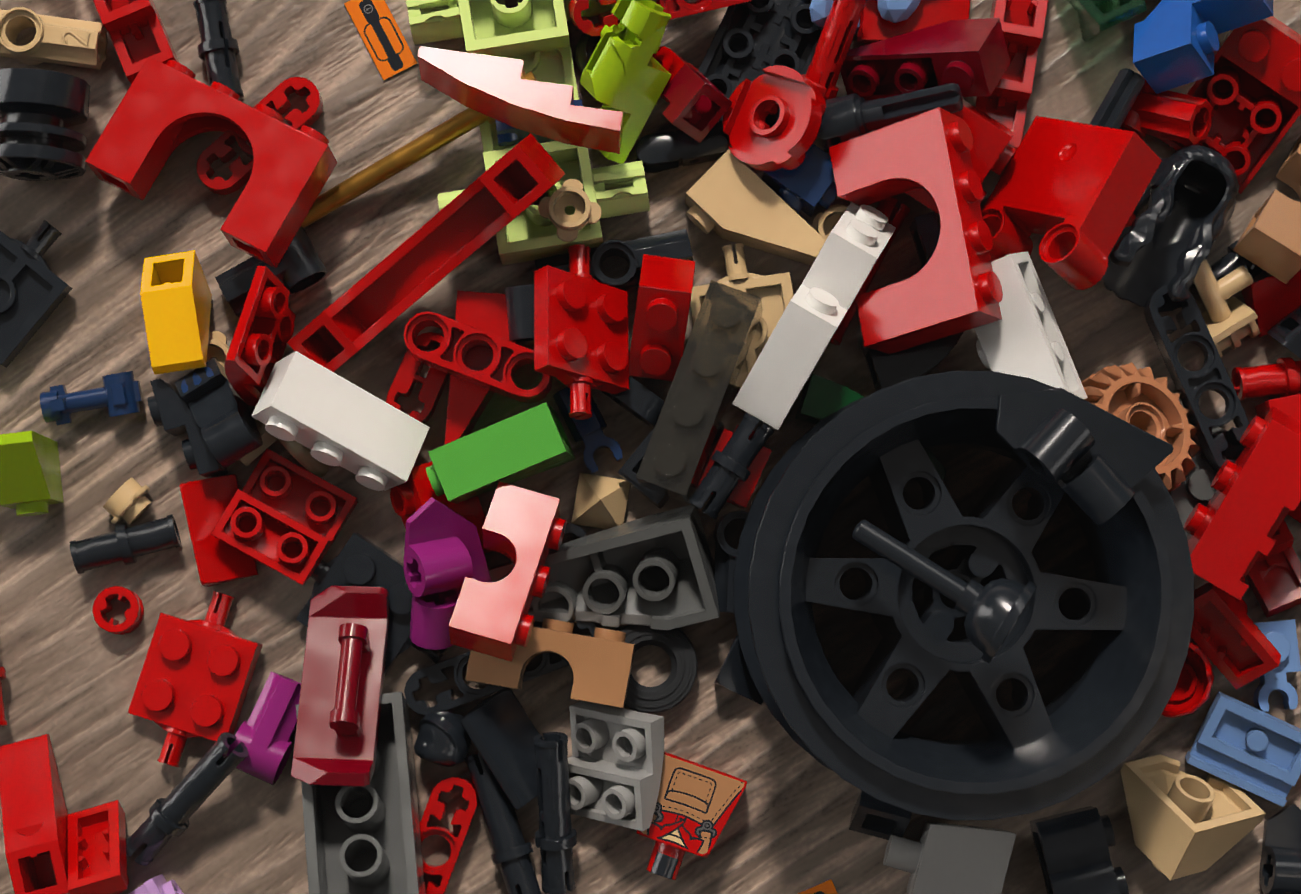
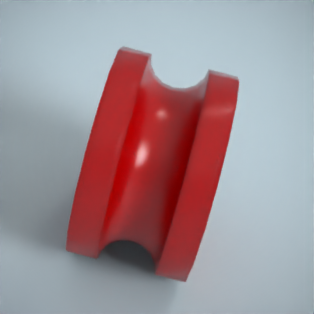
M113 586L104 589L98 594L94 601L92 612L94 620L99 627L112 634L124 635L133 632L139 627L144 617V606L136 593L125 587ZM116 597L123 603H126L128 599L131 605L124 612L126 621L121 624L114 618H111L109 621L106 613L113 609L110 601Z

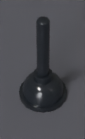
M866 520L860 521L852 533L854 540L956 603L954 609L966 616L964 627L967 637L983 653L981 659L988 664L991 663L1038 588L1031 581L1024 585L1015 580L1003 578L992 580L985 587L973 579L968 584Z

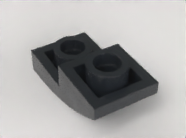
M161 378L150 381L154 396L148 397L147 400L152 419L156 427L163 426L164 430L173 436L188 434L189 439L182 441V448L190 470L198 469L199 475L205 478L228 474L227 468L217 461L208 448L188 403L181 398L179 392Z

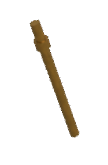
M532 71L525 74L526 80L538 81ZM467 108L319 195L301 226L303 228L309 226L486 121L490 124L495 123V119Z

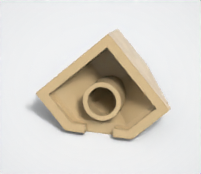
M1159 754L1125 762L1120 771L1135 845L1152 861L1153 866L1171 881L1206 871L1260 824L1266 813L1238 786L1210 773L1205 780L1179 770L1180 761Z

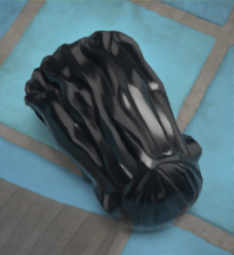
M1188 145L1176 150L1169 158L1161 159V164L1133 212L1136 219L1132 222V226L1123 229L1108 256V267L1101 279L1105 288L1113 291L1119 299L1128 300L1139 307L1145 308V303L1150 295L1165 285H1168V296L1177 302L1170 303L1166 297H1163L1164 305L1158 309V312L1173 311L1181 308L1179 302H1185L1189 299V291L1201 263L1208 258L1213 243L1218 239L1224 226L1227 225L1233 214L1240 187L1235 169L1229 160L1205 146Z

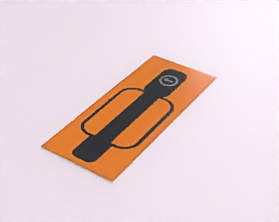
M350 0L344 3L383 80L418 64L385 0Z

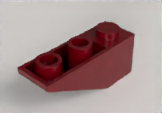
M1000 18L950 20L850 49L840 72L847 95L857 93L865 100L892 97L949 83L959 85L962 97H980L992 94L1011 62Z

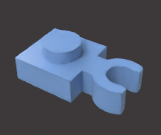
M1295 619L1254 623L1281 654L1279 666L1260 676V684L1253 696L1255 708L1268 712V696L1273 690H1277L1283 696L1284 709H1296L1298 695L1295 688L1287 682L1286 675L1288 672L1301 671Z

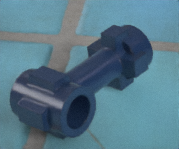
M133 371L102 376L104 387L67 393L65 385L52 386L50 391L40 393L43 418L46 423L56 422L57 425L72 423V413L108 407L109 417L140 412L139 402L143 401L140 381H135Z

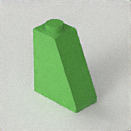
M545 402L428 451L433 465L426 467V472L436 495L439 497L445 494L449 502L457 504L495 490L499 481L511 484L573 461L576 457L557 412Z

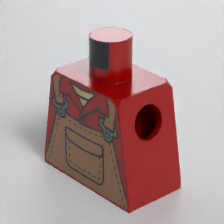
M664 752L660 789L650 828L645 831H636L639 835L656 840L646 870L662 877L676 880L686 851L707 858L744 792L747 781Z

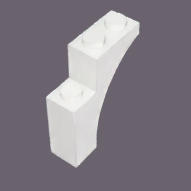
M852 202L830 232L805 279L787 305L733 401V405L779 430L896 227L887 223L888 218L881 211L869 205H861L859 207Z

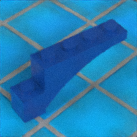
M1161 0L1144 21L1134 24L1133 64L1156 94L1214 75V52L1218 51L1220 46L1218 34L1273 16V0Z

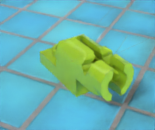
M617 0L611 13L620 19V23L610 27L607 25L603 27L600 32L601 38L583 70L579 82L595 100L603 103L600 109L623 112V135L620 154L599 150L606 159L620 164L626 161L671 77V74L653 57V54L657 53L665 28L672 16L663 12L664 8L652 0Z

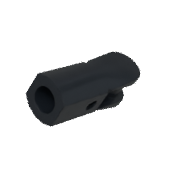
M723 121L717 122L701 143L680 129L676 132L670 131L643 136L636 145V161L643 162L644 172L658 173L677 168L681 165L684 167L718 160L729 149L727 134L723 132Z

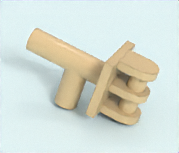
M1207 259L1203 261L1193 282L1206 308V311L1201 313L1222 358L1223 350L1228 347L1235 350L1241 346L1240 340L1249 335L1251 338H1254L1260 334L1255 321L1258 318L1256 312L1233 296L1251 285L1253 279L1244 266H1240L1216 281Z

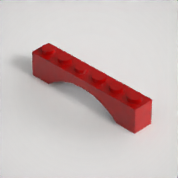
M530 133L287 343L294 351L301 353L332 372L336 371L452 270L555 185L565 175L564 171Z

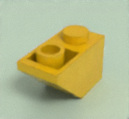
M195 250L144 258L140 296L151 366L154 374L206 367L212 294Z

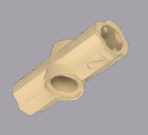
M15 7L10 10L0 9V57L15 58L20 63L26 65H38L45 62L101 69L102 63L106 59L108 46L107 30L103 23L39 15L25 7ZM35 27L36 34L34 39L29 44L17 46L16 39L18 34L23 29Z

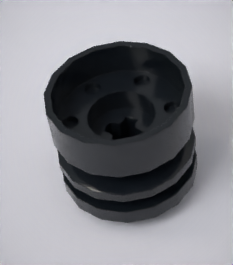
M33 68L0 69V175L25 181H50L83 176L86 172V158L76 152L84 151L87 147L88 139L82 133L65 127L83 124L89 119L90 85L85 80L73 75Z

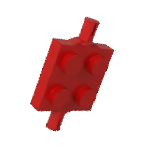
M575 244L568 248L569 272L549 265L534 271V371L554 376L570 388L569 417L584 420L592 417V389H598L614 395L629 389L628 292L600 283L590 275L591 248L589 246L585 247L584 244Z
M213 591L205 620H184L169 614L160 613L127 712L154 721L163 730L168 731L160 756L157 759L158 762L179 767L187 738L204 737L217 741L218 737L224 732L234 734L263 644L238 637L229 628L224 627L232 602L235 599L233 596Z

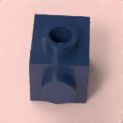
M815 144L811 145L806 152L803 163L796 169L785 170L781 168L775 171L763 172L762 181L798 214L802 210L811 217L819 205L828 210L838 197L831 157Z

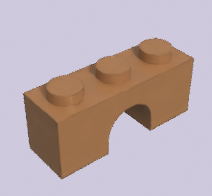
M1301 135L1295 141L1275 176L1293 188L1300 200ZM1275 189L1253 214L1233 251L1287 284L1301 269V202L1295 201Z
M543 618L541 628L533 626L527 646L517 645L512 662L470 650L465 680L521 690L525 669L529 662L540 654L552 652L562 655L571 665L574 679L570 699L625 708L636 646L635 644L625 643L626 632L595 627L594 637L573 634L574 623Z

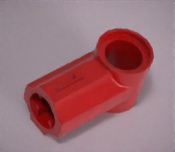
M1145 80L1139 96L1120 129L1135 131L1142 140H1144L1147 134L1188 145H1196L1199 141L1205 140L1210 131L1213 106L1207 99L1169 90L1156 94Z

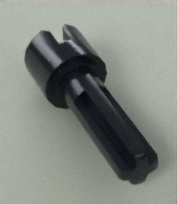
M949 83L865 101L857 93L827 99L826 109L822 116L817 137L823 140L828 139L823 146L824 151L828 153L830 152L829 147L938 107L950 113L961 111L963 109L962 92L958 84Z

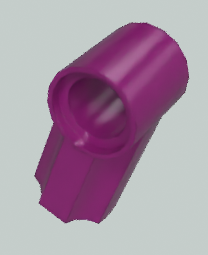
M270 672L249 720H245L235 734L236 740L228 749L226 756L241 741L248 749V757L241 761L236 769L271 785L277 782L289 759L294 744L291 739L297 725L296 705L299 704L301 683L276 672Z

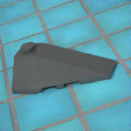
M691 504L645 516L563 543L558 551L549 549L544 566L551 568L548 585L542 599L533 597L528 612L529 615L535 616V621L543 622V618L565 622L602 623V626L619 627L620 624L651 626L650 629L672 630L719 618L720 611L711 552L698 509ZM509 561L491 567L489 573L492 582H497L507 577L515 566L513 562Z

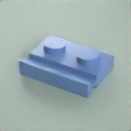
M1218 691L1195 736L1196 740L1191 750L1185 756L1186 762L1284 807L1292 786H1295L1301 775V729Z

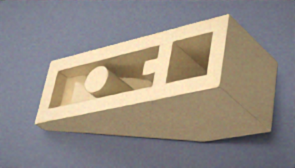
M729 149L686 192L685 204L690 208L686 215L706 234L713 229L723 239L743 243L746 246L811 266L826 241L748 166L737 159Z

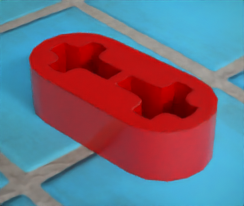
M433 332L422 333L416 339L417 348L430 350L433 344L441 345L443 342V336ZM407 349L389 389L386 403L403 412V408L397 403L400 395L409 397L416 382L421 384L422 387L418 394V400L424 405L421 413L412 411L409 416L425 424L433 415L450 375L430 367L426 378L419 376L424 364L417 361L409 349Z

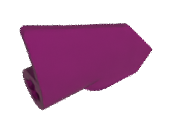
M431 497L406 520L403 563L405 580L412 593L409 638L418 647L439 650L453 645L450 644L448 626L465 577L482 582H492L476 526Z

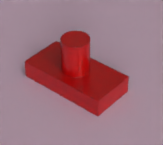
M1208 582L1194 590V619L1190 637L1237 690L1277 668L1280 664L1281 654L1247 615L1248 607L1243 599L1240 601Z
M119 800L68 814L69 894H120L128 889L125 812Z

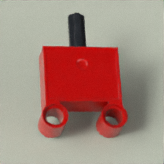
M1127 68L1120 70L1090 124L1040 116L1035 117L984 208L981 210L983 221L988 225L993 239V247L989 251L991 262L1012 253L1028 251L1029 255H1031L1033 242L1030 236L1034 233L1044 235L1039 245L1041 259L1071 288L1085 290L1093 287L1102 279L1108 267L1109 254L1123 229L1132 226V222L1136 219L1133 212L1162 162L1135 131L1120 129L1145 84L1144 77Z

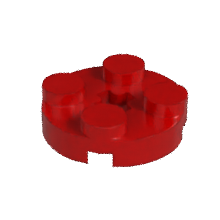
M782 65L769 66L761 69L766 74L758 76L754 81L746 78L734 90L729 98L733 103L723 115V132L729 135L730 145L732 146L729 147L731 153L748 166L760 171H775L781 168L793 170L803 163L806 152L813 144L819 132L822 116L826 109V100L822 94L817 92L812 82L796 70ZM780 108L779 119L770 128L765 123V119L768 114H776Z

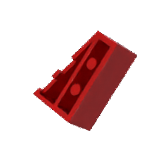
M1273 406L1264 419L1257 415L1252 419L1240 439V443L1246 447L1235 463L1228 459L1223 463L1211 484V487L1217 491L1207 506L1198 503L1194 507L1183 526L1185 532L1188 533L1187 540L1193 573L1240 601L1249 585L1245 584L1246 575L1260 554L1268 556L1276 543L1271 538L1289 511L1294 512L1301 501V422Z

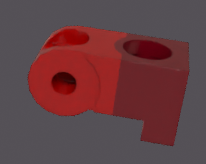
M665 46L659 47L657 53L653 54V57L671 74L660 96L670 103L662 114L674 126L701 143L733 102L695 66L683 60L671 49Z

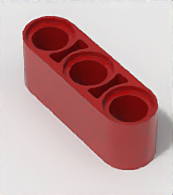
M435 312L417 313L410 318L405 326L403 335L405 345L414 358L426 366L523 403L539 402L551 390L553 378L544 373L542 381L534 389L524 390L514 384V374L518 368L526 364L534 365V350ZM431 326L441 329L444 337L443 342L437 349L422 351L417 348L416 339L421 330ZM474 346H487L493 351V359L490 365L479 371L466 367L465 356L467 352Z

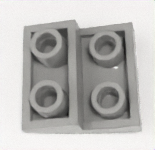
M580 701L570 705L573 755L567 758L570 784V814L639 831L649 829L655 812L662 776L664 717L587 701Z

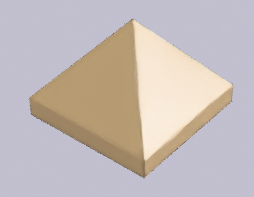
M580 473L571 524L605 530L624 524L630 483L627 480Z

